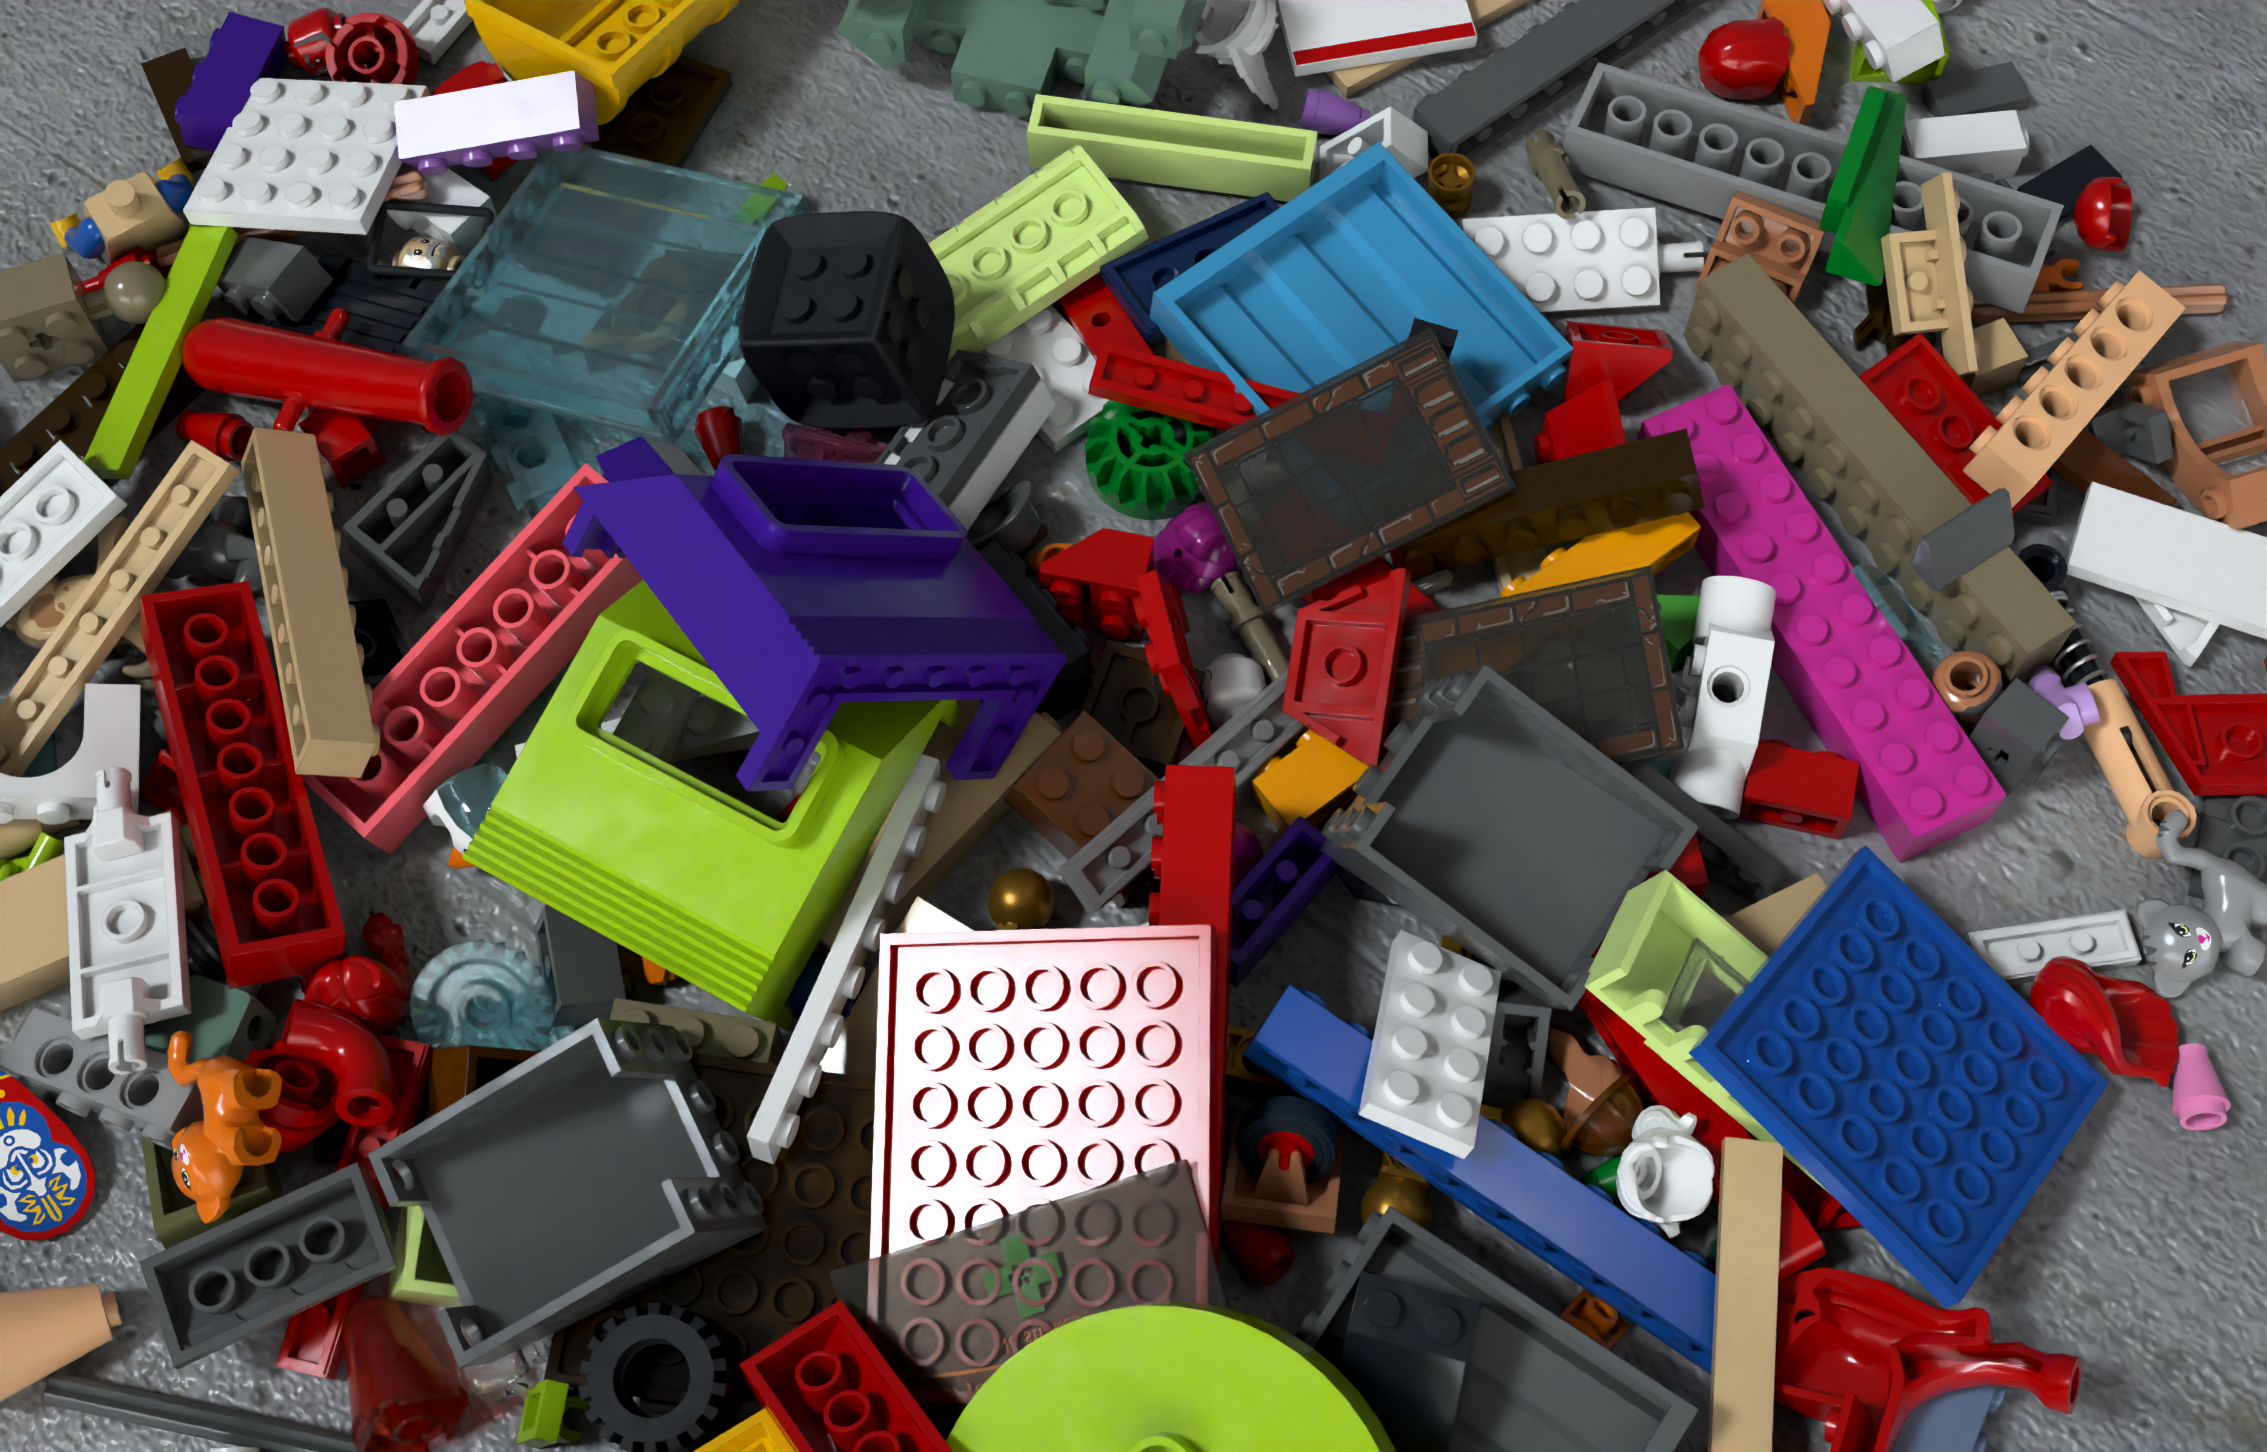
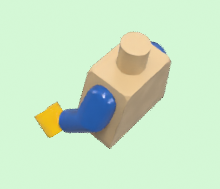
M178 157L166 167L156 171V174L161 179L160 181H157L147 171H143L125 180H115L109 183L104 191L88 198L83 203L85 219L82 222L75 212L69 214L68 217L52 221L49 224L61 248L69 246L78 255L86 259H94L101 255L107 266L135 246L142 247L146 253L152 252L156 254L159 246L185 239L191 225L184 216L183 209L194 191L191 183L195 178L181 158Z

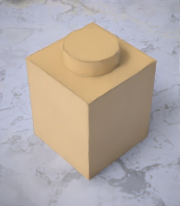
M2004 318L1974 328L1973 335L1977 337L1980 345V357L1977 362L1978 371L1963 376L1961 379L1978 397L2015 383L2028 358V354Z

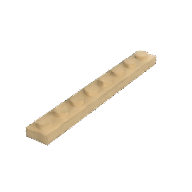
M191 440L0 705L1 773L15 777H21L81 694L85 688V683L91 680L140 611V595L153 593L236 477L239 470L195 441Z

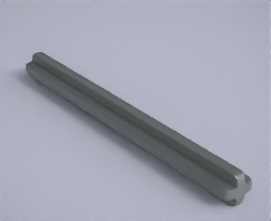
M59 1372L50 1375L43 1391V1400L51 1406L240 1447H257L259 1451L379 1452L380 1446L371 1439Z

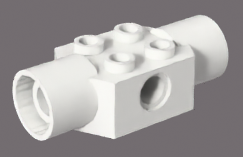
M1711 576L1705 578L1702 582L1692 639L1694 647L1691 657L1687 656L1681 682V687L1690 688L1689 695H1686L1684 698L1683 706H1679L1677 709L1684 747L1673 751L1668 779L1719 819L1723 820L1736 819L1740 815L1745 780L1758 746L1775 644L1771 623L1776 590L1766 583L1737 576ZM1713 693L1724 696L1728 703L1718 700Z

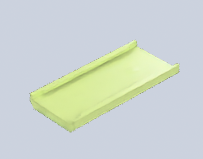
M1076 144L928 243L949 279L954 296L955 322L947 364L958 349L974 353L981 352L1100 272V266L1124 256L1149 239L1145 227L1137 214L1081 145Z

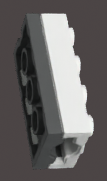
M958 349L946 365L940 393L927 420L920 423L902 426L875 463L901 465L915 471L926 481L968 531L1052 412L1056 403L1042 379H1040L1033 364L1002 358L998 365H993L988 355Z

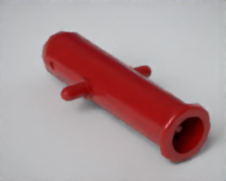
M344 308L334 309L322 331H315L314 335L228 317H218L197 323L185 336L181 348L182 364L196 384L218 394L283 403L273 424V429L292 432L302 412L308 413L310 408L420 424L424 425L427 430L444 436L460 428L469 415L473 401L472 378L465 364L450 356L430 361L339 341L350 320V315Z

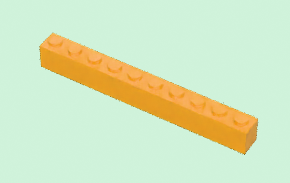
M1689 512L1626 528L1581 537L1580 541L1567 551L1564 547H1560L1550 553L1540 564L1541 570L1526 580L1524 576H1520L1513 580L1501 592V599L1490 607L1535 597L1540 598V596L1573 589L1576 592L1578 588L1648 573L1654 577L1694 547L1701 526ZM1481 605L1472 610V613L1475 610L1484 609L1485 607ZM1611 607L1580 613L1576 615L1573 613V615H1571L1570 617L1575 618L1584 615L1608 611ZM1601 615L1572 621L1570 624L1572 637ZM1565 617L1524 625V627L1528 628L1561 621ZM1560 623L1525 632L1524 638L1529 664H1536L1542 648L1547 644L1565 642L1569 639L1566 624ZM1516 625V627H1514V628L1505 629V630H1500V631H1495V632L1486 633V634H1481V635H1477V636H1479V637H1485V636L1495 635V634H1499V633L1509 632V631L1517 630L1519 626ZM1518 632L1484 639L1478 643L1481 664H1486L1496 673L1521 669L1526 665L1522 638ZM1472 637L1462 639L1459 638L1458 640L1434 644L1433 646L1438 647L1461 641L1471 640ZM1472 642L1437 649L1433 653L1436 676L1439 680L1447 673L1452 674L1462 668L1466 670L1479 666L1476 645ZM1427 653L1430 675L1432 679L1434 676L1430 654ZM1525 671L1501 675V677L1511 683ZM1308 730L1296 742L1297 748L1282 759L1279 755L1270 758L1256 770L1254 774L1256 778L1252 780V798L1282 834L1299 815L1316 827L1358 795L1352 790L1353 786L1368 766L1311 730ZM1386 748V751H1385V756H1386L1387 753L1389 752V750H1388L1387 748Z

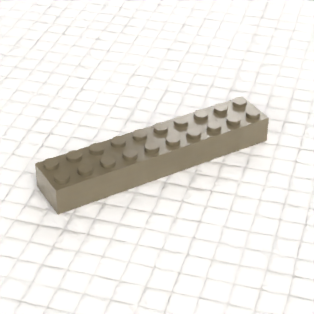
M1749 253L1701 279L1684 332L1689 348L1694 354L1705 359L1716 372L1717 379L1722 386L1731 385L1759 427H1763L1775 440L1781 455L1787 461L1794 462L1808 479L1812 491L1832 506L1840 516L1844 528L1850 534L1857 536L1872 553L1876 565L1895 579L1904 590L1911 606L1918 611H1922L1937 628L1938 635L1943 643L1956 651L1972 650L1983 653L1995 661L2001 671L2003 692L2016 678L2026 684L2034 669L2041 666L2049 667L2077 622L2009 546L1937 591L1932 590L1910 566L1911 558L1922 537L1971 507L1972 504Z

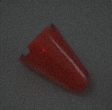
M370 1296L354 1304L343 1320V1336L352 1436L357 1452H431L427 1442L439 1437L443 1433L447 1442L461 1431L470 1418L472 1406L464 1388L396 1300L380 1296Z

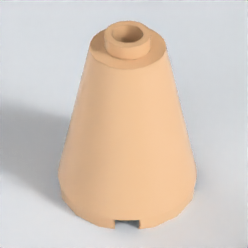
M99 1284L0 1292V1402L113 1339L111 1327L122 1324L114 1291L102 1294Z

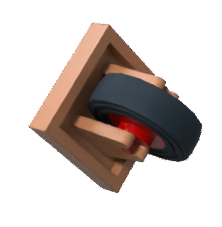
M1272 1096L1255 1102L1244 1111L1240 1122H1234L1220 1219L1334 1234L1345 1136L1337 1135L1336 1123L1326 1110L1312 1101L1302 1098Z

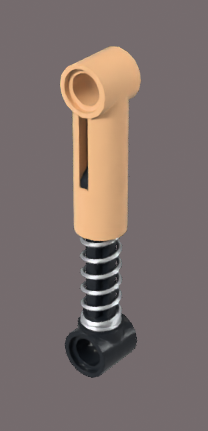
M2034 544L2023 548L2017 556L2071 616L2074 609L2067 608L2068 597L2065 596L2067 588L2063 583L2068 569L2064 557L2051 546ZM2077 623L2057 653L2055 667L2065 672L2062 680L2065 684L2073 686L2085 682L2094 698L2100 721L2085 726L2083 734L2128 821L2125 832L2128 843L2135 852L2143 857L2163 859L2165 857L2156 844L2159 827L2154 823L2153 819L2162 822L2171 810L2183 811L2188 818V822L2178 837V842L2181 844L2196 825L2197 815L2194 806L2188 798L2174 791L2116 679L2104 680L2103 676L2106 671L2099 670L2095 663L2098 655L2090 653L2087 647L2090 640L2083 639L2079 632L2082 624Z

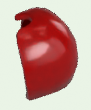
M2099 177L2093 179L2084 187L2076 200L2073 220L2077 235L2091 249L2117 252L2126 249L2131 229L2132 191L2128 185L2118 184L2123 183L2122 178Z

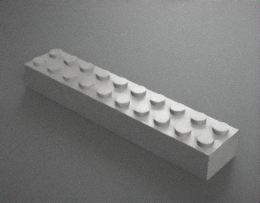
M1598 62L1566 128L1563 149L1569 158V171L1720 219H1724L1735 192L1740 191L1821 222L1830 189L1849 139ZM1899 155L1889 234L1927 230L1921 184L1941 173L1951 172L1953 187L1957 189L1960 197V208L1957 214L1960 236L1963 237L1966 243L1967 256L1964 269L1966 284L1972 291L1973 299L2023 314L2064 205ZM1826 231L1818 250L1830 253L1836 233Z

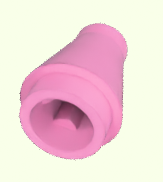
M2198 1043L2178 1046V1061L2174 1065L2172 1114L2179 1118L2180 1125L2188 1130L2204 1131L2223 1125L2227 1121L2226 1112L2230 1109L2231 1104L2209 1059L2207 1047Z

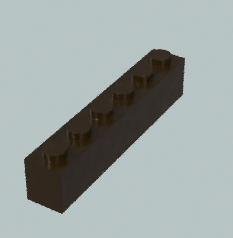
M1687 428L1507 472L1506 474L1512 483L1510 488L1455 516L1451 515V518L1423 532L1421 530V533L1388 550L1395 569L1406 568L1411 574V578L1703 509L1705 505ZM1445 489V490H1443V491H1441V492H1439V493H1437V494H1435V495H1433V496H1431V497H1429V498H1427V499H1425V500H1423V501H1421V502L1415 504V505H1414V508L1417 507V506H1419V505H1421V504H1423V503L1426 504L1427 501H1429V500H1431V499H1433V498H1435V497H1437V496H1439V495H1441V494H1443V493H1445V492H1447V491H1449V490H1451V489ZM1437 490L1409 496L1407 499L1408 501L1415 502ZM1401 498L1382 503L1383 517L1405 507V499ZM1405 509V510H1403V511H1401V512H1399V513H1397V514H1395V515H1393V516H1391V517L1385 519V520H1384V523H1386V522H1388V521H1390V520L1396 518L1397 516H1399V515H1401V514H1403V513H1405V512H1407V511H1409V510Z

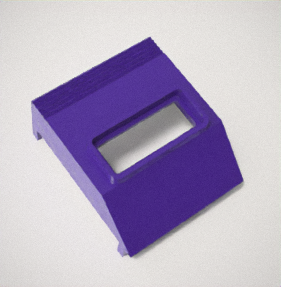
M727 454L721 459L713 476L671 474L573 487L583 499V502L562 543L572 557H582L585 549H600L607 558H613L615 553L619 558L627 557L760 731L736 775L747 791L792 789L841 702L978 699L982 704L946 762L945 767L955 780L995 778L1066 662V653H1060V646H1054V639H1048V632H1042V625H1036V618L966 538L967 530L926 481L915 471L907 467L892 464Z

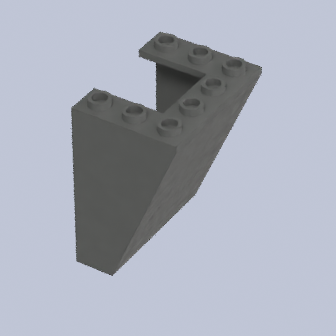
M1486 664L1466 670L1462 668L1452 674L1447 673L1440 680L1433 677L1417 696L1415 703L1420 706V709L1408 724L1404 720L1401 721L1388 736L1384 747L1389 752L1378 767L1373 764L1369 765L1356 781L1352 790L1358 795L1347 811L1339 808L1324 826L1321 834L1327 839L1319 848V851L1552 1008L1572 1011L1587 989L1584 985L1590 975L1588 971L1595 959L1591 958V956L1606 936L1627 891L1643 883L1649 873L1669 871L1699 826Z
M596 1018L368 1154L390 1207L421 1206L462 1301V1307L445 1308L436 1313L459 1368L493 1363L768 1228L761 1214L764 1210L761 1196L756 1188L745 1180L737 1163L740 1159L738 1147L733 1138L726 1131L722 1130L713 1111L716 1108L715 1098L709 1087L702 1080L698 1079L690 1062L693 1056L690 1044L685 1036L675 1029L674 1026ZM392 1167L401 1175L405 1188L397 1181ZM461 1325L468 1331L473 1347L464 1338Z

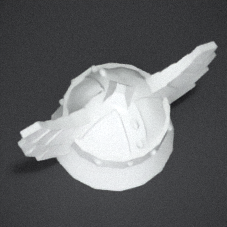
M1207 0L1203 12L1209 7L1211 9L1203 29L1195 34L1196 41L1199 43L1195 53L1213 56L1218 60L1219 64L1234 65L1240 79H1244L1252 94L1256 93L1263 104L1268 103L1274 111L1278 108L1279 98L1268 78L1269 75L1265 68L1262 54L1270 44L1275 29L1279 27V24L1275 23V18L1279 13L1276 12L1273 0Z

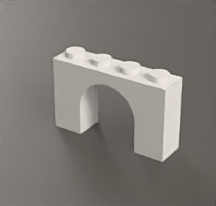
M85 683L84 732L78 751L64 766L42 776L15 777L0 772V824L8 823L13 819H37L41 823L50 825L63 824L69 820H92L93 814L97 813L95 773L104 769L106 771V781H110L109 768L121 767L130 771L132 778L130 782L132 810L138 814L141 685Z

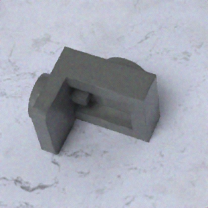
M2128 399L2096 413L2087 424L2091 434L2120 456L2127 454L2154 464L2162 463L2174 457L2171 443L2172 425L2164 410Z

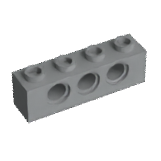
M33 1008L0 1063L2 1069L17 1078L44 1102L48 1095L57 1097L55 1102L57 1105L84 1118L87 1117L90 1110L100 1113L98 1119L101 1122L124 1133H129L133 1126L143 1129L141 1135L144 1138L172 1150V1140L178 1131L193 1122L204 1120L202 1097L197 1083L184 1088L179 1085L168 1071V1055L145 1047L148 1064L146 1069L137 1072L135 1070V1062H131L132 1074H114L108 1069V1034L81 1040L72 1032V1021L37 1008Z

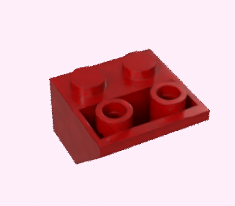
M1102 528L1042 562L1039 569L1040 589L1046 588L1053 595L1061 610L1059 615L1070 627L1075 624L1081 628L1101 631L1104 635L1114 639H1126L1128 637L1142 639L1145 628L1142 629L1139 624L1132 599L1140 596L1136 576L1155 570L1154 537Z

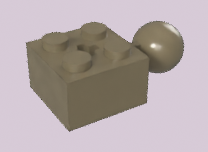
M65 253L1 271L0 363L15 383L25 379L37 378L44 373L73 364H83L93 358L103 356L109 350L101 318L114 314L119 319L128 323H147L152 310L158 305L165 293L166 280L155 267L147 263L129 261L116 266L108 274L103 288L88 292Z

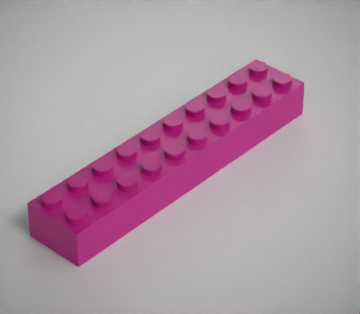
M1724 385L1642 421L1637 440L1687 428L1705 505L1703 509L1689 512L1701 526L1694 547L1713 576L1749 578L1766 583L1776 590L1771 630L1775 640L1771 665L1825 749L1842 755L1844 759L1859 762L1855 795L1899 863L1989 821L2007 794L1731 385Z

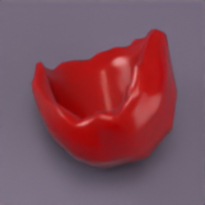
M1774 16L1766 19L1736 20L1713 29L1698 52L1700 79L1705 88L1720 97L1732 99H1759L1775 92L1779 79L1787 72L1790 65L1788 56L1790 40L1784 33L1782 21L1777 20Z

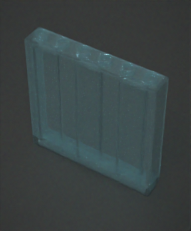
M583 147L573 152H558L553 149H547L541 158L537 160L518 189L511 195L510 200L493 223L486 229L484 235L467 258L462 261L456 273L441 293L437 295L433 304L416 327L411 330L402 345L407 355L411 357L435 361L450 356L464 363L472 378L473 393L675 445L740 346L739 321L743 299L753 261L765 231L771 223L795 215L809 214L804 195L588 147Z

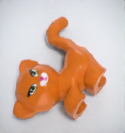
M180 1030L173 1034L170 1039L167 1051L168 1071L183 1088L197 1083L202 1097L204 1120L193 1122L176 1133L172 1140L173 1157L171 1166L177 1186L184 1195L196 1201L199 1217L206 1224L215 1222L231 1205V1194L241 1179L244 1166H259L275 1162L282 1143L281 1133L276 1128L267 1127L259 1118V1111L270 1109L277 1105L281 1094L282 1079L278 1072L270 1069H257L249 1063L226 1055L214 1059L201 1058L190 1064L192 1035L187 1031Z

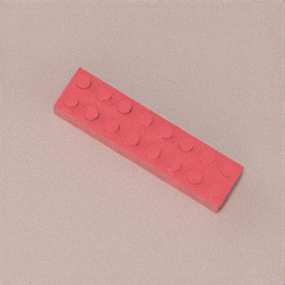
M587 463L573 475L372 690L370 714L372 724H377L380 730V746L375 757L370 756L361 778L302 774L304 783L363 838L387 854L391 855L427 816L422 805L433 792L437 790L441 800L577 654L599 614L643 579L627 557L619 558L615 553L613 558H607L600 549H585L582 557H572L562 544L583 502V499L573 487L608 483L604 477Z

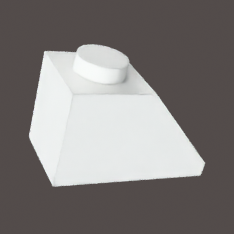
M1390 106L1320 146V180L1378 141L1413 178H1416L1428 171V132Z

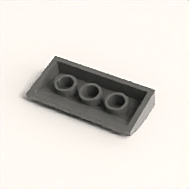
M358 1162L139 1261L173 1367L176 1369H180L398 1268L392 1237L372 1175Z

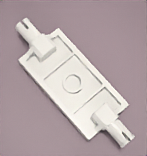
M1655 207L1586 211L1581 214L1574 212L1576 216L1574 219H1563L1557 213L1469 218L1460 221V228L1541 314L1657 307L1660 305L1659 277L1661 273L1702 272L1704 267V257H1684L1695 256L1698 253L1704 252L1703 244L1700 240L1685 243H1659V240H1657Z
M121 767L109 768L110 781H106V771L104 769L95 773L97 813L93 814L92 822L86 832L64 837L72 1032L81 1040L108 1034V1069L114 1074L125 1075L132 1074L131 1062H135V1070L137 1072L146 1069L148 1065L145 1055L144 1025L191 1014L179 821L171 812L150 817L137 814L132 810L130 782L132 778L130 771Z

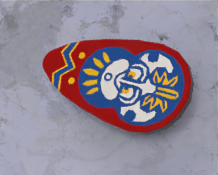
M0 1070V1231L20 1240H48L68 1232L86 1216L96 1195L97 1172L90 1153L71 1128L23 1083Z

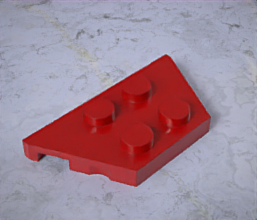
M1406 568L1394 569L1389 572L1391 577L1364 588L1358 584L1339 592L1331 600H1319L1297 611L1282 711L1293 720L1366 766L1373 764L1378 767L1385 757L1386 747H1384V743L1388 737L1411 574Z

